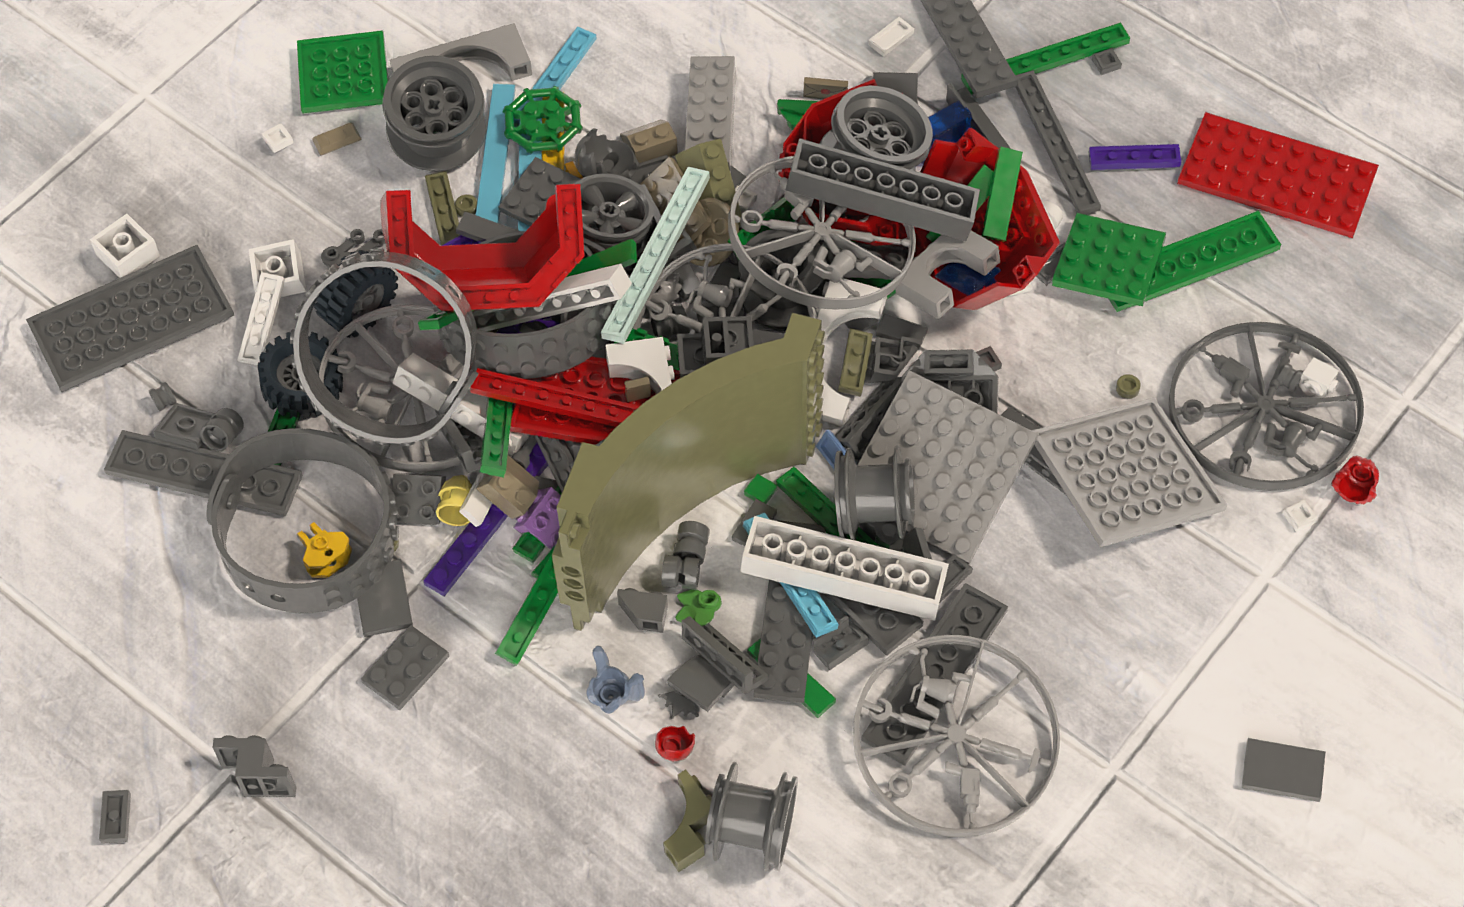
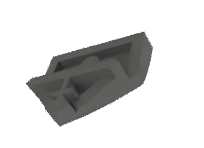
M848 616L836 619L839 624L838 629L817 638L813 637L814 654L829 670L869 644L868 636L854 623L849 622Z

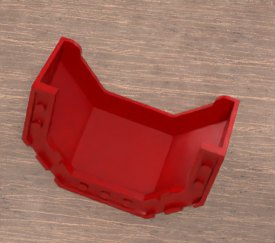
M580 184L555 185V194L548 198L544 212L516 243L440 246L412 221L411 190L385 191L380 200L381 226L387 252H396L415 257L440 270L464 294L471 310L539 307L584 257ZM395 269L441 311H454L443 295L430 284L412 274Z

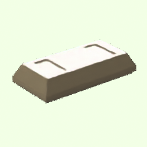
M352 122L312 138L320 156L362 140Z

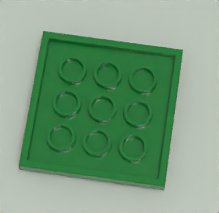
M383 30L297 40L302 114L382 104L385 87L388 82Z
M1076 213L1052 279V286L1143 307L1166 239V232Z

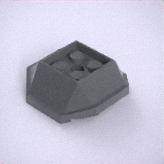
M973 349L925 350L918 357L919 359L902 375L903 383L910 370L998 414L999 377Z

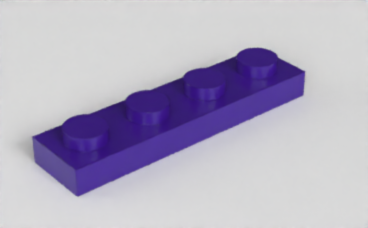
M1179 144L1089 147L1088 151L1090 170L1181 167Z

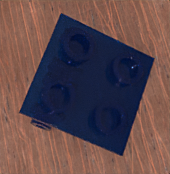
M952 262L947 264L935 277L969 296L983 287L996 283L995 276L1001 272V269L995 266L984 276L965 264Z

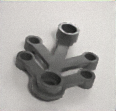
M355 229L350 233L351 238L340 246H330L324 249L321 254L322 262L329 268L335 263L339 265L341 258L350 255L351 252L347 251L365 241L364 232L361 229ZM376 230L373 233V238L355 252L357 253L359 250L370 252L371 249L385 244L384 237L377 238L384 236L383 230Z

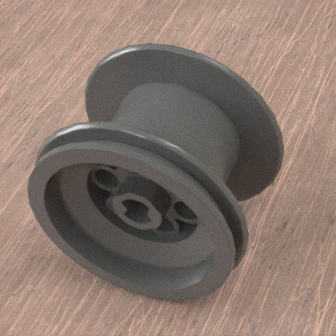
M770 229L755 235L745 245L755 247L801 232L798 230L797 232ZM810 240L769 252V254L783 263L792 264L793 258ZM817 242L802 264L796 266L798 271L797 277L809 294L824 297L818 289L823 278L813 273L815 268L813 261L821 247ZM756 256V257H753V258H751V259L755 262L756 259H757V256ZM764 258L760 268L775 279L778 265ZM738 260L740 281L746 282L750 273ZM789 277L786 281V286H789V284L792 282L791 277ZM755 279L744 301V311L746 314H749L760 304L767 303L777 294ZM781 297L769 306L767 312L754 322L769 330L786 331L792 313L810 317L806 305Z
M898 445L894 448L893 464L857 466L851 448H847L845 455H843L842 451L836 452L834 487L840 537L847 539V536L850 535V539L856 541L860 523L896 521L899 537L904 539L906 521H908L909 525H914L915 520L914 480L911 459L906 458L903 463L901 449Z
M734 761L730 766L727 778L725 779L724 774H719L709 809L705 843L710 845L714 841V861L720 858L724 843L763 850L764 870L768 871L771 864H773L774 870L780 871L792 824L798 777L793 776L792 780L788 781V774L784 772L775 790L738 783V764Z

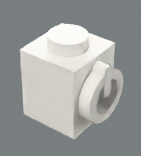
M1313 357L1303 372L1298 387L1308 396L1324 398L1329 392L1333 394L1337 388L1339 381L1336 378L1339 370L1335 369L1331 364L1324 363Z

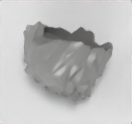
M674 272L670 274L655 291L650 301L664 309L665 305L660 301L664 300L673 307L674 304L672 302L679 298L677 293L682 288V285L678 283L680 274H675Z

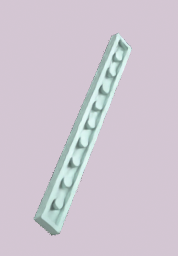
M687 167L629 278L632 283L623 297L616 302L601 331L602 339L625 343L710 179L709 171Z

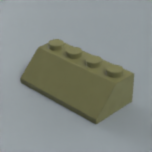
M721 139L697 144L675 155L676 162L683 174L687 167L709 171L710 179L699 201L706 198H715L724 201L731 207L736 191ZM737 202L735 214L742 218L739 202ZM738 222L739 231H741L743 228L741 227L740 222Z

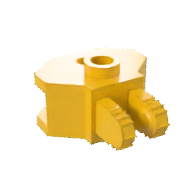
M313 522L310 524V530L315 536L311 539L302 530L297 533L298 538L306 547L303 562L306 571L312 578H328L348 564L352 547L349 545L350 540L344 532H327L325 529L321 530ZM333 561H336L334 566H329Z

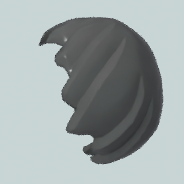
M596 128L591 129L579 141L575 149V163L583 177L594 174H615L630 179L639 167L635 153L628 144L619 140H608L605 134L597 136L598 129Z

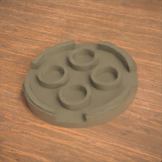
M715 198L700 200L712 224L693 241L696 248L728 243L730 239L728 216L731 207L724 201ZM735 223L736 231L738 233L739 225L738 223ZM732 251L710 253L712 260L711 262L709 261L708 267L722 263L730 256ZM695 258L689 262L704 267L705 259L698 260Z

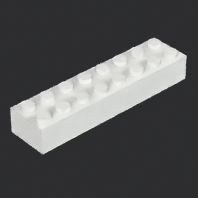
M754 516L742 555L740 572L935 621L949 564Z

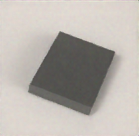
M401 559L393 560L387 563L380 579L361 597L357 598L364 637L406 629L410 625L413 626Z
M1248 738L1241 788L1320 802L1326 751Z

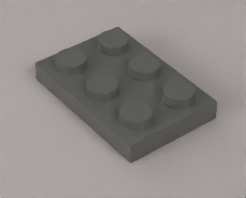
M410 625L361 678L362 683L398 710H401L449 658V652Z

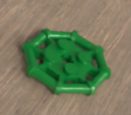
M557 86L542 89L525 88L523 93L511 104L504 106V135L507 139L513 140L526 149V152L530 154L536 151L557 150L559 152L563 150V147L576 134H580L583 130L580 117L581 103L560 91ZM549 97L548 100L534 101L533 98ZM556 99H558L567 106L563 108L560 107ZM526 101L528 102L522 111L517 110ZM571 114L572 122H565V116ZM514 118L520 120V126L514 127ZM546 118L548 120H545V123H541L538 119ZM560 131H566L559 139L557 138V134ZM521 134H528L531 140L528 141Z

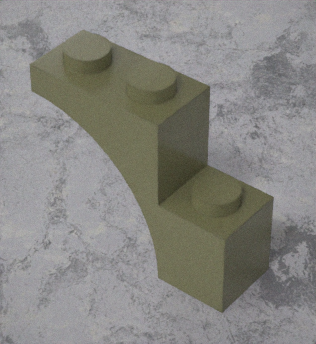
M686 769L677 774L678 785L686 800L685 814L678 829L663 842L664 853L678 872L705 856L704 845L706 843L698 830L707 825L712 800L709 794L706 796L701 790L702 785L695 775L691 776Z

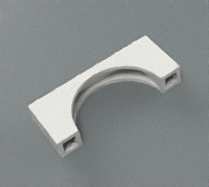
M842 278L853 291H858L860 296L880 290L877 287ZM831 281L825 283L822 293L823 296L828 298H847L849 295H852L840 282L834 283ZM887 296L877 302L858 308L839 310L817 308V319L822 320L821 330L825 331L823 343L834 329L845 322L858 318L880 319ZM823 379L821 384L824 385L821 397L823 398L821 409L823 416L821 421L843 427L851 408L850 398L838 394Z
M663 337L629 341L624 344L614 343L606 345V359L610 378L623 377L634 380L648 377L650 388L656 394L672 384L671 380H674L673 366H668L667 360H671L669 346H664Z

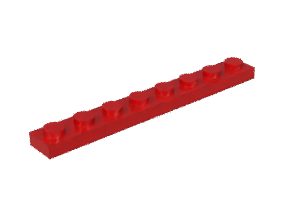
M479 368L476 370L479 374L470 387V393L614 427L620 425L640 407L634 404Z

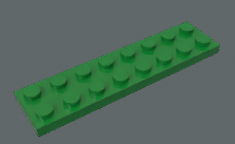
M1258 210L1166 245L1162 248L1145 302L1280 250L1282 244ZM1109 299L1116 312L1135 306L1134 304Z

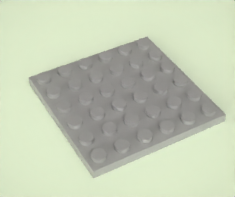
M909 370L857 466L893 464L894 448L898 445L901 449L903 463L906 458L911 459L914 480L915 520L914 525H909L908 521H906V532L909 533L915 527L923 528L927 543L951 555L955 554L970 564L1039 435Z
M1155 398L1032 430L1039 435L1034 445L1100 548L1223 512L1227 507V503Z

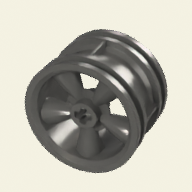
M594 174L584 177L575 183L580 184L583 238L598 244L604 249L629 239L636 242V252L647 245L648 232L651 228L654 214V205L651 197L642 186L631 179L615 174ZM595 222L599 230H594L587 225ZM621 226L626 233L614 234V231L617 227ZM637 262L633 264V269L635 268Z

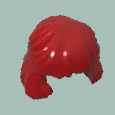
M1353 456L1335 474L1331 486L1334 487V490L1344 500L1364 505L1367 502H1372L1377 496L1376 486L1379 481V470L1371 459Z

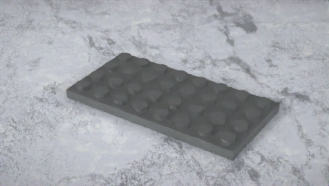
M195 245L29 317L26 321L61 392H64L235 315L198 245Z

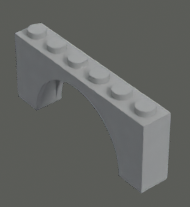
M515 23L390 59L392 74L410 60L434 55L452 58L457 61L476 59L491 62L502 68L508 74L511 81L532 75L531 61Z

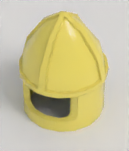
M453 476L443 484L438 496H440L441 502L437 506L436 515L445 524L464 526L470 523L459 512L473 486L467 476Z

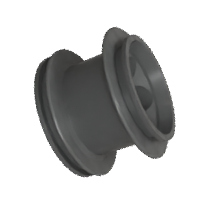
M423 56L406 62L389 78L382 102L386 120V136L391 149L402 161L412 167L425 171H445L463 165L479 151L486 135L485 100L478 79L468 67L457 60L444 56Z
M863 86L849 91L836 105L831 118L832 129L822 137L819 144L916 171V166L925 160L930 151L933 131L926 113L908 96L886 87Z

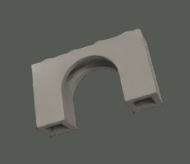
M970 231L967 241L941 235L934 242L930 243L927 249L918 257L912 260L905 278L895 289L896 294L939 319L954 305L952 289L930 276L933 270L943 264L956 262L965 264L986 276L1000 263L999 247L973 231Z

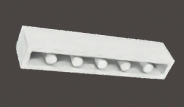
M412 353L398 366L393 384L438 411L447 397L446 390L452 381H458V379ZM469 389L450 419L483 438L487 397L470 393ZM510 432L508 454L512 456L524 446L529 434Z

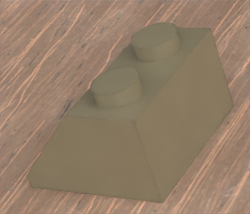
M660 119L620 133L622 141L632 148L639 163L664 155L672 157L678 154L677 137L668 121Z
M508 455L504 478L485 474L476 489L507 516L514 519L525 515L536 499L539 481Z

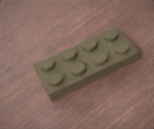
M670 156L639 184L646 185L661 216L684 175L675 159ZM699 200L684 227L692 241L712 224ZM682 234L680 235L677 242L684 238Z

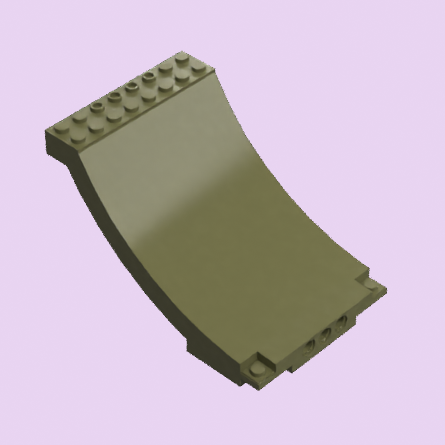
M792 313L784 338L751 346L717 359L693 371L643 403L618 425L600 446L582 442L557 505L560 529L558 531L559 538L552 554L560 603L570 606L574 629L581 631L585 623L591 622L595 611L602 613L606 602L626 571L642 552L678 519L699 504L733 485L752 479L757 474L763 475L800 464L806 465L808 458L813 457L816 443H814L815 437H820L823 428L821 423L823 398L821 397L824 385L821 384L824 377V372H822L824 359L822 356L825 345H822L825 331L821 330L822 320Z

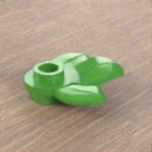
M688 590L677 595V598L684 607L675 618L682 623L683 619L690 616L700 626H704L712 621L714 612L721 607V597L713 590H705L703 592Z

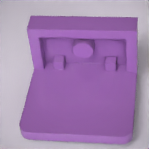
M552 487L538 489L536 499L525 515L516 518L517 522L513 528L519 533L530 532L551 550L559 538L558 531L560 526L557 505L561 495Z

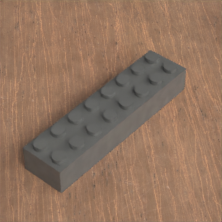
M800 138L785 189L789 192L963 241H967L973 226L980 189Z

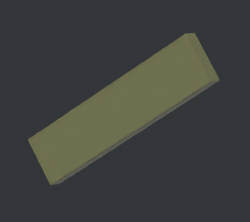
M447 171L425 176L441 246L460 236L456 234L459 220Z

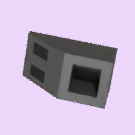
M633 588L618 589V605L638 630L663 633L668 610L667 595L656 591L649 593L639 592Z

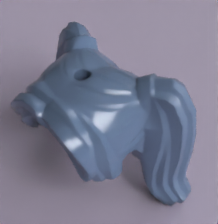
M596 646L592 650V654L596 663L597 676L596 678L592 677L586 692L588 700L592 704L599 706L605 713L610 714L628 700L640 701L645 695L643 675L635 673L629 679L620 669L610 666L608 656L602 646Z

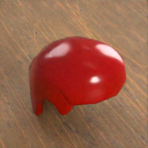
M685 726L663 727L655 737V747L659 755L672 762L685 760L692 753L695 745V734H689Z

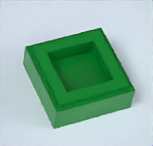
M757 474L744 490V495L753 501L757 499L767 504L778 490V485Z

